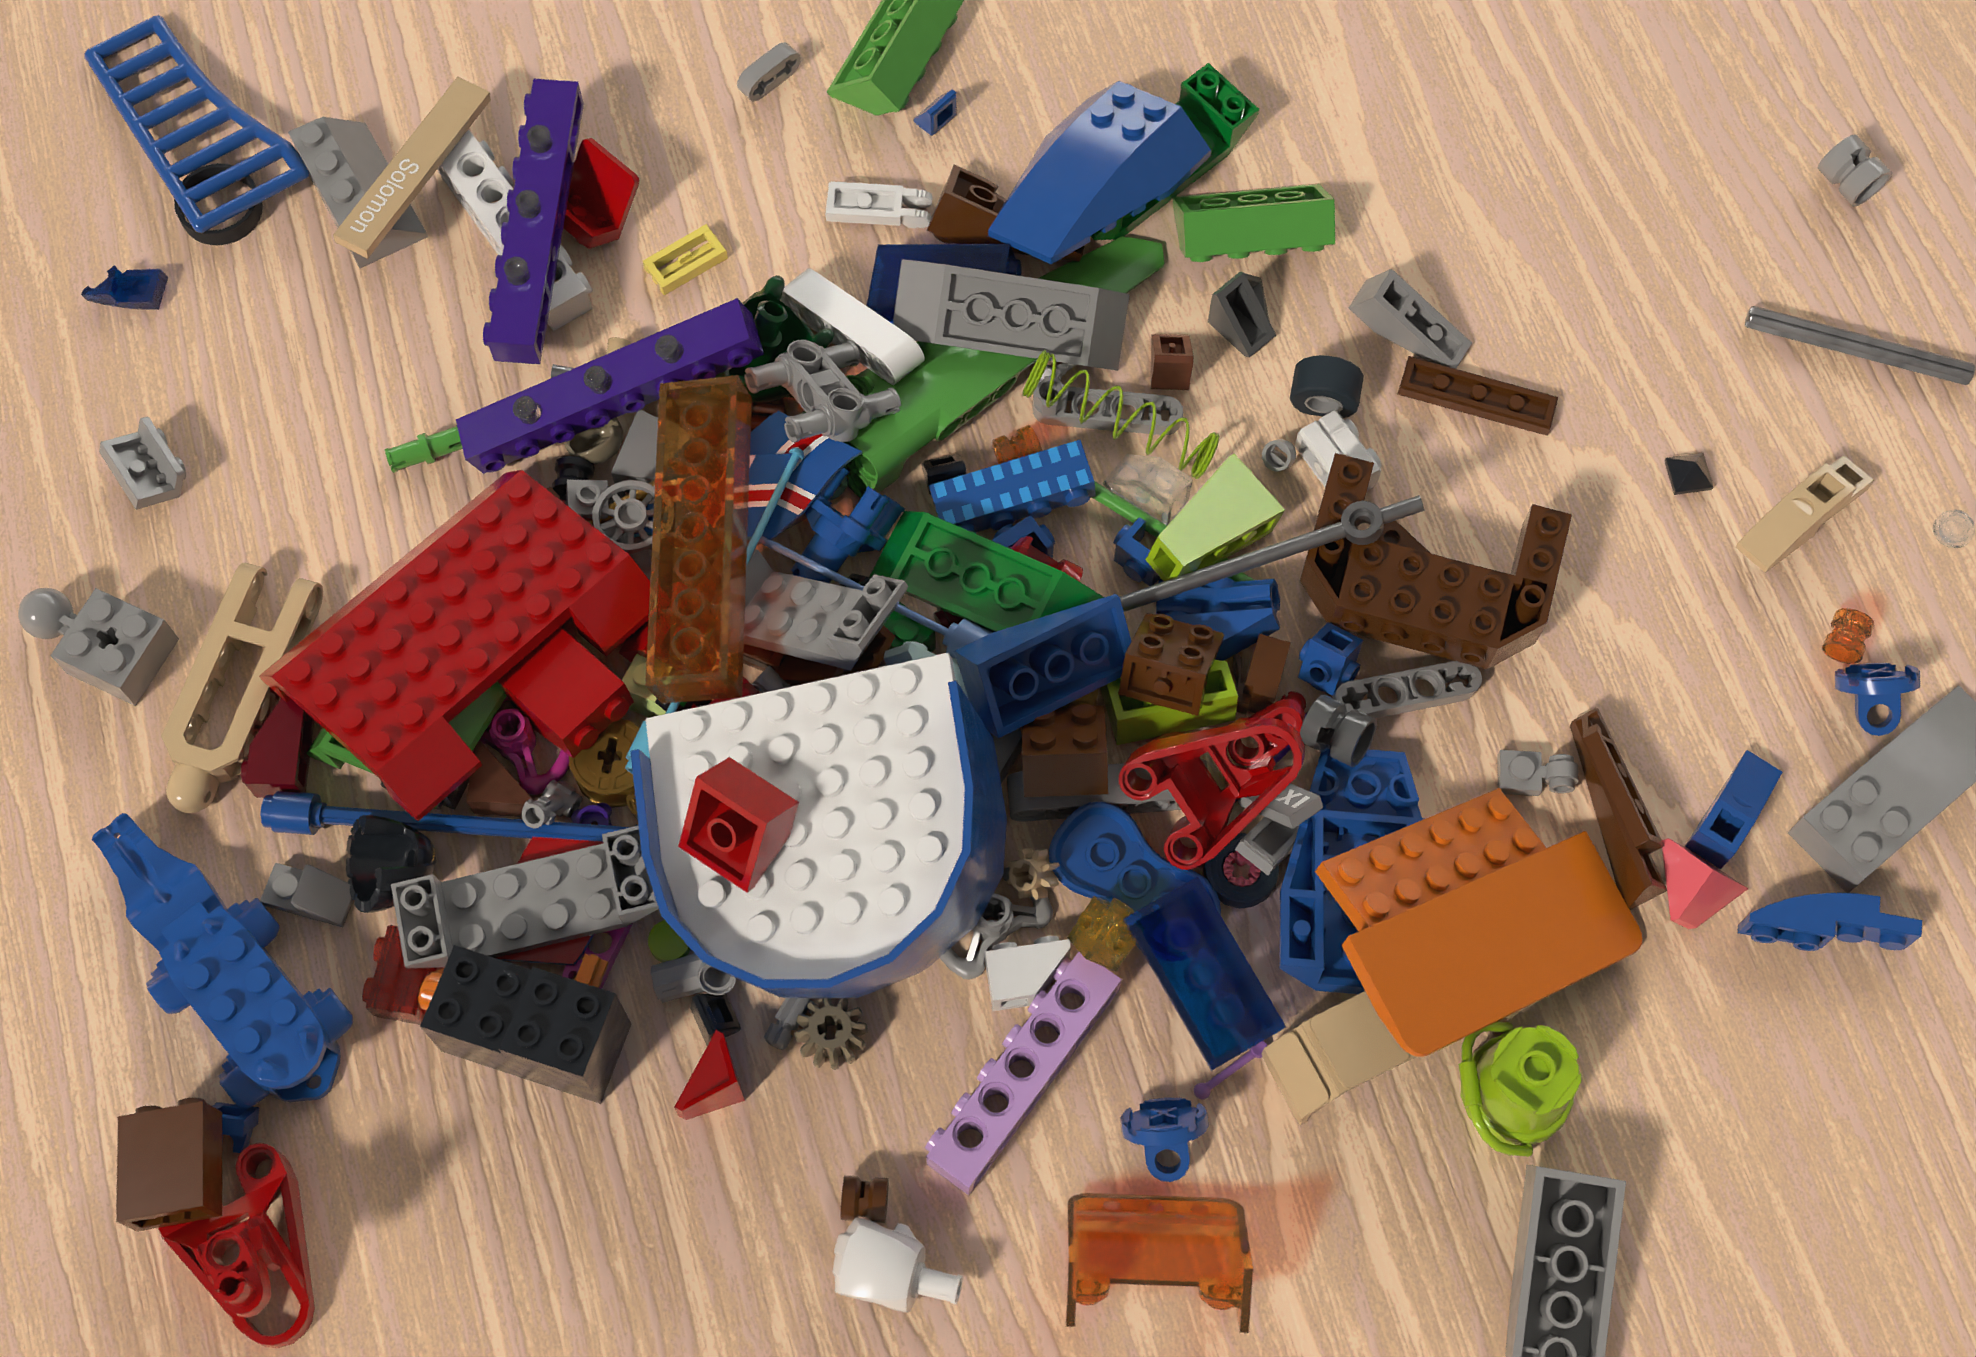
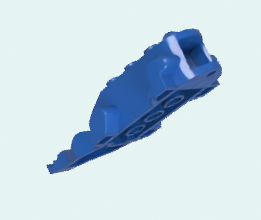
M126 813L120 814L110 825L97 831L93 835L92 841L102 851L118 878L125 900L127 919L159 951L162 958L156 964L158 968L151 973L153 978L146 983L147 990L167 1014L179 1013L191 1005L229 1055L226 1056L228 1061L222 1064L224 1071L218 1077L220 1085L239 1108L248 1109L269 1094L284 1102L319 1100L325 1097L332 1089L340 1064V1047L337 1040L351 1028L353 1016L331 988L324 992L321 989H317L313 993L308 991L302 995L268 953L265 947L277 937L280 926L258 898H255L250 903L248 900L243 901L241 904L234 903L227 909L211 882L195 864L183 861L157 847ZM316 1076L321 1077L320 1086L311 1089L309 1087L310 1080Z

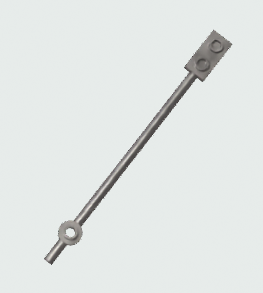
M1418 495L1380 509L1369 501L1354 502L1344 510L1341 522L1120 596L1123 611L1126 612L1345 537L1350 542L1358 545L1373 543L1382 535L1384 524L1425 511L1421 497ZM1362 523L1370 524V527L1366 530L1357 529V526Z

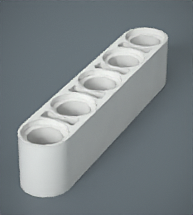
M806 269L785 286L781 301L792 309L807 326L817 333L825 328L833 330L834 338L831 343L834 345L853 341L858 347L860 359L857 360L888 383L895 385L924 362L925 357L922 349L911 336L813 269Z

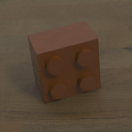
M1080 704L1075 707H1060L1048 714L1036 717L1034 721L1022 726L1024 797L1108 794L1105 706Z

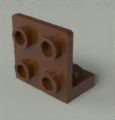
M1145 614L1125 653L1118 694L1198 716L1203 704L1208 674L1223 643L1224 633L1215 631L1206 625H1192L1173 620L1170 616L1164 614Z

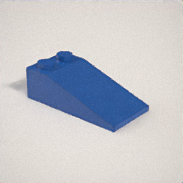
M1113 594L990 633L955 650L954 653L970 703L987 730L1000 738L1034 721L1036 717L1048 714L1120 678L1125 653L1131 643V637L1120 596Z

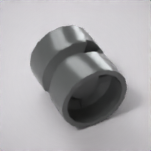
M1324 694L1315 700L1302 724L1300 735L1305 745L1320 752L1330 749L1332 758L1353 768L1362 761L1371 746L1377 729V720L1356 709L1347 712L1344 703Z

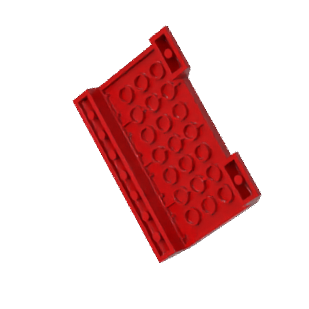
M517 470L504 473L277 660L259 677L286 703L292 699L380 778L391 798L419 821L482 766L481 761L449 724L452 719L571 617H573L579 635L607 657L663 608L666 602L627 552L526 472Z

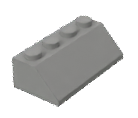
M320 117L288 133L297 153L309 171L313 184L338 228L387 167L388 163L366 123ZM410 204L368 259L351 250L350 252L360 269L427 238L428 235Z

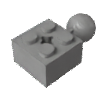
M39 588L31 591L22 599L19 605V621L27 633L39 639H53L64 635L50 656L68 675L134 706L137 705L179 640L164 619L95 588L78 615L73 613V607L69 599L62 592L52 588Z

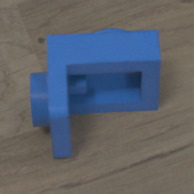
M1031 515L1014 526L1008 524L1002 527L992 539L993 542L1009 548L1021 537L1029 536L1033 538L1030 545L1053 558L1055 540L1052 533L1044 524L1039 526Z
M1139 517L1132 526L1126 524L1116 535L1113 542L1116 545L1114 561L1123 567L1124 572L1136 582L1143 581L1148 586H1152L1159 580L1160 576L1145 560L1150 550L1142 545L1140 541L1145 534L1146 521Z

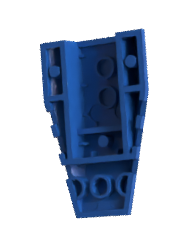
M1117 81L1089 97L1044 138L988 229V236L1044 262L1053 264L1089 243L1092 234L1098 231L1106 233L1115 228L1116 221L1123 216L1131 214L1134 217L1146 210V203L1154 198L1161 201L1170 196L1211 156V149L1181 106L1135 88L1130 84Z
M1330 749L1320 753L1310 787V792L1320 796L1323 808L1299 825L1280 890L1279 969L1315 991L1360 994L1365 990L1341 946L1349 935L1358 932V930L1315 873V870L1325 860L1425 818H1422L1419 810V797L1405 752L1368 749L1362 761L1352 768L1332 758Z

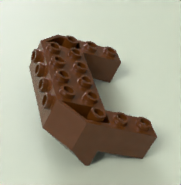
M1338 453L1334 454L1314 531L1341 522L1342 514L1350 504L1365 500L1374 466L1373 462ZM1532 504L1522 524L1511 574L1378 539L1367 545H1358L1350 542L1345 537L1308 550L1300 582L1326 623L1329 622L1349 633L1489 669L1534 645L1546 626L1572 514Z

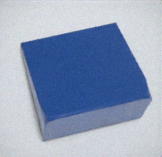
M951 89L939 96L914 118V122L930 136L936 134L957 115L956 92Z

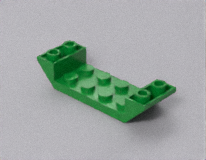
M1209 63L1181 83L1180 99L1175 104L1181 106L1211 149V156L1170 196L1161 201L1154 198L1146 203V210L1134 217L1131 214H1127L1116 221L1115 228L1106 233L1098 231L1092 234L1091 237L1094 240H1115L1131 232L1171 201L1172 197H1176L1229 156L1259 114L1260 109Z
M904 511L869 576L872 578L875 574L903 580L908 585L904 594H908L961 619L965 618L993 633L1104 598L1061 570L929 513Z

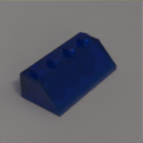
M1198 877L1123 919L1211 1071L1286 1028V1025Z

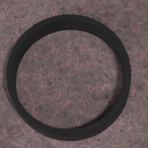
M211 164L203 166L190 173L182 183L188 190L234 165ZM250 175L239 180L251 189L256 187ZM175 199L174 208L185 231L193 239L208 245H227L241 240L254 230L262 215L263 202L249 208L245 216L237 223L224 229L207 230L203 233L196 232L191 224L185 220V215Z

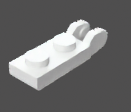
M831 181L828 185L826 221L895 226L903 224L908 228L920 229L928 227L931 220L930 213L920 209L909 208L926 209V207L932 206L933 196L930 191L903 188L900 185ZM903 204H904V205L908 206L909 208H902V206H903Z

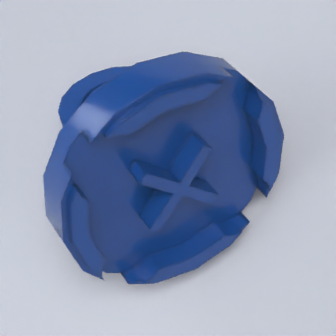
M1891 663L1854 664L1845 668L1846 673L1840 668L1835 671V689L1855 694L1856 720L1871 735L1882 736L1895 730L1901 717V693L1915 691L1920 688V670L1911 665L1905 666V672L1896 671V665H1891ZM1878 704L1886 705L1889 710L1887 719L1880 724L1869 723L1867 714L1870 708Z
M1165 1097L1147 1100L1140 1104V1110L1132 1112V1109L1129 1107L1120 1117L1121 1131L1124 1139L1144 1146L1148 1171L1153 1177L1165 1182L1179 1180L1186 1174L1190 1162L1189 1141L1205 1134L1209 1127L1208 1113L1205 1106L1199 1103L1196 1107H1192L1191 1100H1186V1098ZM1169 1149L1175 1151L1180 1156V1161L1175 1166L1166 1167L1157 1161L1156 1155L1161 1150Z

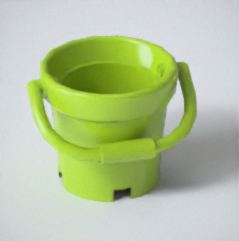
M1500 1021L1464 1038L1461 1047L1462 1062L1458 1066L1461 1079L1460 1095L1468 1117L1472 1120L1482 1140L1495 1151L1511 1156H1531L1533 1154V1144L1548 1140L1563 1127L1574 1104V1096L1581 1083V1073L1579 1074L1577 1063L1579 1056L1576 1048L1562 1033L1548 1026L1537 1025L1536 1028L1526 1027L1522 1029V1027L1514 1029L1511 1023ZM1482 1032L1504 1033L1499 1037L1486 1041L1472 1053L1474 1042Z

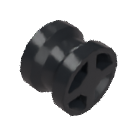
M576 456L558 458L555 462V472L558 476L552 483V489L562 500H566L567 480L591 479L594 475V464L587 459Z

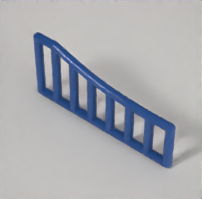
M155 15L85 51L84 57L196 232L203 233L309 176L307 167L293 145L254 119L224 95L196 65L163 17ZM153 33H156L162 43L111 69L108 68L103 60ZM169 56H172L178 66L125 93L118 83ZM187 78L197 87L142 116H139L133 107ZM207 99L218 108L156 141L149 132V129ZM231 119L243 127L172 165L164 155ZM257 138L270 146L188 190L180 180L181 177ZM281 158L285 160L290 170L204 215L196 205L197 202Z

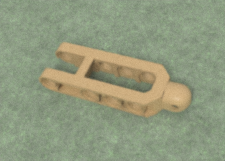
M246 562L241 563L236 569L161 735L171 760L176 764L168 780L166 793L168 800L177 810L184 813H194L207 808L212 803L220 783L231 781L241 776L242 761L248 759L251 742L281 699L261 680L259 675L309 635L323 600V587L320 583L303 578L297 579L289 591L271 632L250 626L257 612L255 604L263 587L264 575L267 576L268 574L267 570L264 567ZM243 641L265 647L223 744L213 750L194 746L193 744L203 722L207 723L209 720L208 710L219 686L223 687L225 684L224 674L235 650H240Z

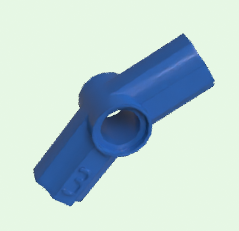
M1224 578L1156 601V614L1165 615L1172 611L1197 614L1204 613L1207 609L1211 608L1236 611L1244 610L1245 607L1251 605L1273 608L1275 614H1277V611L1280 610L1278 584L1275 579L1235 582L1230 578Z

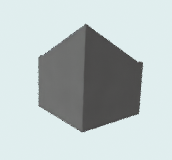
M1239 272L1212 294L1208 323L1245 357L1249 358L1274 338L1276 333L1269 321L1261 278Z

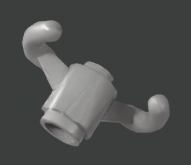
M1009 867L1004 869L1002 877L1005 881L1009 880ZM994 892L977 926L973 928L974 933L967 957H959L951 947L940 959L952 972L963 979L977 978L985 969V951H990L994 945L1005 940L1008 935L1021 927L1039 929L1049 924L1053 917V910L1048 897L1036 900L1031 895L1030 899L1033 901V907L1014 905L1007 897ZM989 917L997 918L999 921L995 922L992 919L987 921L986 919ZM982 940L983 942L979 952L977 951V948L979 945V941Z

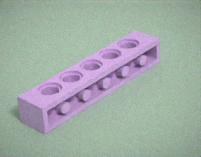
M1079 950L1073 960L1066 957L1060 963L1052 977L1057 980L1048 993L1041 990L1027 1010L1032 1014L1023 1027L1016 1024L1002 1043L1006 1050L998 1061L993 1058L989 1059L977 1077V1080L981 1083L972 1096L967 1092L962 1095L951 1112L955 1116L954 1120L946 1131L939 1127L925 1146V1149L929 1151L926 1156L927 1165L967 1195H970L1120 990L1122 979L1081 950ZM1067 993H1075L1082 998L1083 1005L1077 1009H1068L1062 1005L1060 998ZM1048 1026L1055 1029L1059 1037L1052 1043H1042L1036 1038L1035 1032L1041 1027ZM1024 1060L1032 1065L1034 1071L1028 1077L1019 1078L1011 1073L1010 1066L1016 1061ZM998 1094L1007 1100L1008 1106L1002 1112L993 1113L986 1109L984 1101L987 1097ZM966 1129H974L982 1135L983 1140L978 1146L967 1148L958 1141L960 1133Z

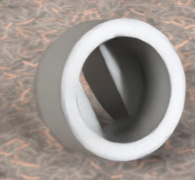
M1284 439L1270 441L1262 451V460L1265 466L1276 472L1288 469L1296 458L1295 447L1291 442ZM1277 446V447H1278L1279 449H1281L1284 453H1286V454H1287V458H1286L1283 454H1281L1280 452L1274 450L1275 447Z

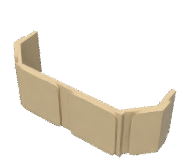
M1365 991L1301 1023V1025L1289 1033L1284 1034L1266 1046L1262 1051V1057L1299 1125L1306 1123L1311 1114L1345 1092L1417 1057L1401 1048L1379 1018ZM1521 1010L1501 1019L1502 1022H1509Z

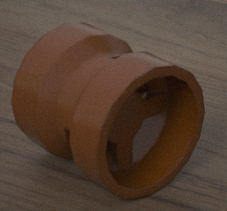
M844 1175L841 1197V1220L853 1221L858 1217H868L872 1222L885 1223L889 1179L875 1177L872 1181H861L858 1176Z

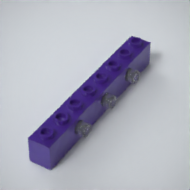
M533 79L531 94L526 93L524 98V113L527 118L525 125H520L518 132V143L521 148L520 157H515L513 160L512 171L515 186L514 189H509L507 194V210L510 212L508 222H503L501 227V242L504 245L503 254L496 257L495 275L498 278L496 289L492 288L489 295V308L492 316L491 321L486 322L483 329L484 345L489 346L494 361L541 364L584 106L577 81Z
M736 298L456 419L465 460L483 474L499 471L508 463L520 458L532 457L538 454L541 449L555 443L567 442L573 439L576 434L590 428L605 426L611 419L626 413L640 411L645 405L658 399L673 397L682 389L696 383L708 382L714 379L717 374L726 370L748 365L752 359L764 355L753 315Z

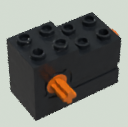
M454 945L445 968L433 972L425 978L418 996L421 1009L427 1010L420 1027L442 1052L599 1104L603 1100L632 1023L616 993L599 988L609 962L593 954L591 956L584 955L576 978L573 980L536 967H532V970Z

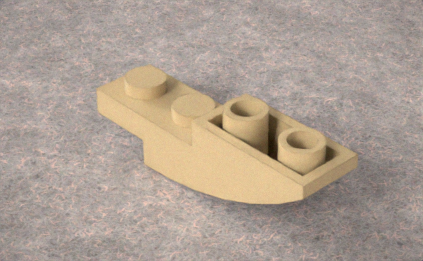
M1844 455L1830 466L1825 463L1777 503L1747 532L1735 548L1766 573L1811 539L1822 524L1870 488L1874 479Z

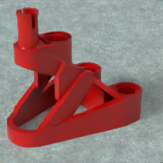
M1290 691L1287 697L1284 694L1281 700L1248 718H1239L1227 726L1155 739L1130 754L1119 773V785L1124 794L1134 800L1143 801L1168 789L1185 814L1184 817L1174 824L1164 844L1165 856L1173 866L1189 870L1213 859L1297 777L1305 760V745L1300 735L1305 719L1304 710L1306 708V700L1302 694ZM1252 737L1258 742L1259 747L1249 748L1242 743L1241 738ZM1227 745H1228L1229 755H1230V757L1234 760V762L1237 763V764H1239V765L1247 766V767H1245V768H1240V767L1234 765V764L1229 760V757H1228V755H1227ZM1290 745L1293 752V765L1273 771L1276 764L1273 757ZM1207 751L1229 783L1222 790L1200 758ZM1134 768L1146 769L1152 779L1140 778ZM1260 795L1227 825L1236 798ZM1188 837L1192 839L1197 847L1188 848L1184 846L1180 838Z
M256 1143L245 1148L237 1158L236 1172L245 1195L223 1206L222 1216L160 1227L158 1229L164 1241L231 1317L233 1324L242 1334H245L248 1338L262 1346L281 1348L295 1343L305 1335L313 1321L315 1305L298 1180L286 1156L266 1143ZM272 1159V1169L269 1174L263 1178L256 1179L255 1173L258 1165L264 1160ZM280 1188L291 1251L266 1213ZM249 1217V1219L243 1221L242 1223H240V1224H238V1225H236V1226H234V1227H232V1228H230V1229H228V1230H224V1229H226V1228H228V1227H230V1226H232V1225H234V1224H236V1223L242 1221L243 1219ZM239 1244L240 1253L237 1260L230 1265L224 1266L223 1254L226 1249L231 1245ZM268 1269L273 1272L281 1269L300 1304L299 1315L293 1326L286 1332L275 1336L261 1334L247 1318L263 1311L270 1301L271 1285Z

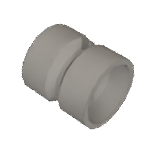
M1851 135L1839 142L1824 156L1818 165L1819 171L1832 184L1840 183L1839 192L1853 207L1866 202L1888 182L1892 175V172L1878 157H1869L1871 150L1857 135Z

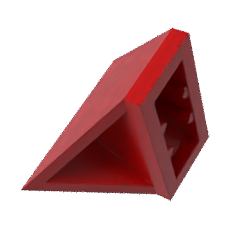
M717 1030L674 1106L678 1116L685 1120L745 1101L724 1034Z

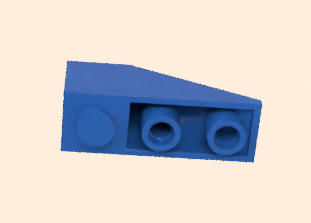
M1251 605L1245 607L1244 610L1236 611L1211 608L1207 609L1204 613L1187 614L1181 611H1172L1165 614L1173 620L1192 625H1206L1215 631L1224 633L1223 643L1215 660L1224 661L1255 644L1259 634L1269 636L1280 630V623L1273 608H1267L1262 605Z
M1746 750L1685 847L1719 869H1722L1735 855L1783 772Z

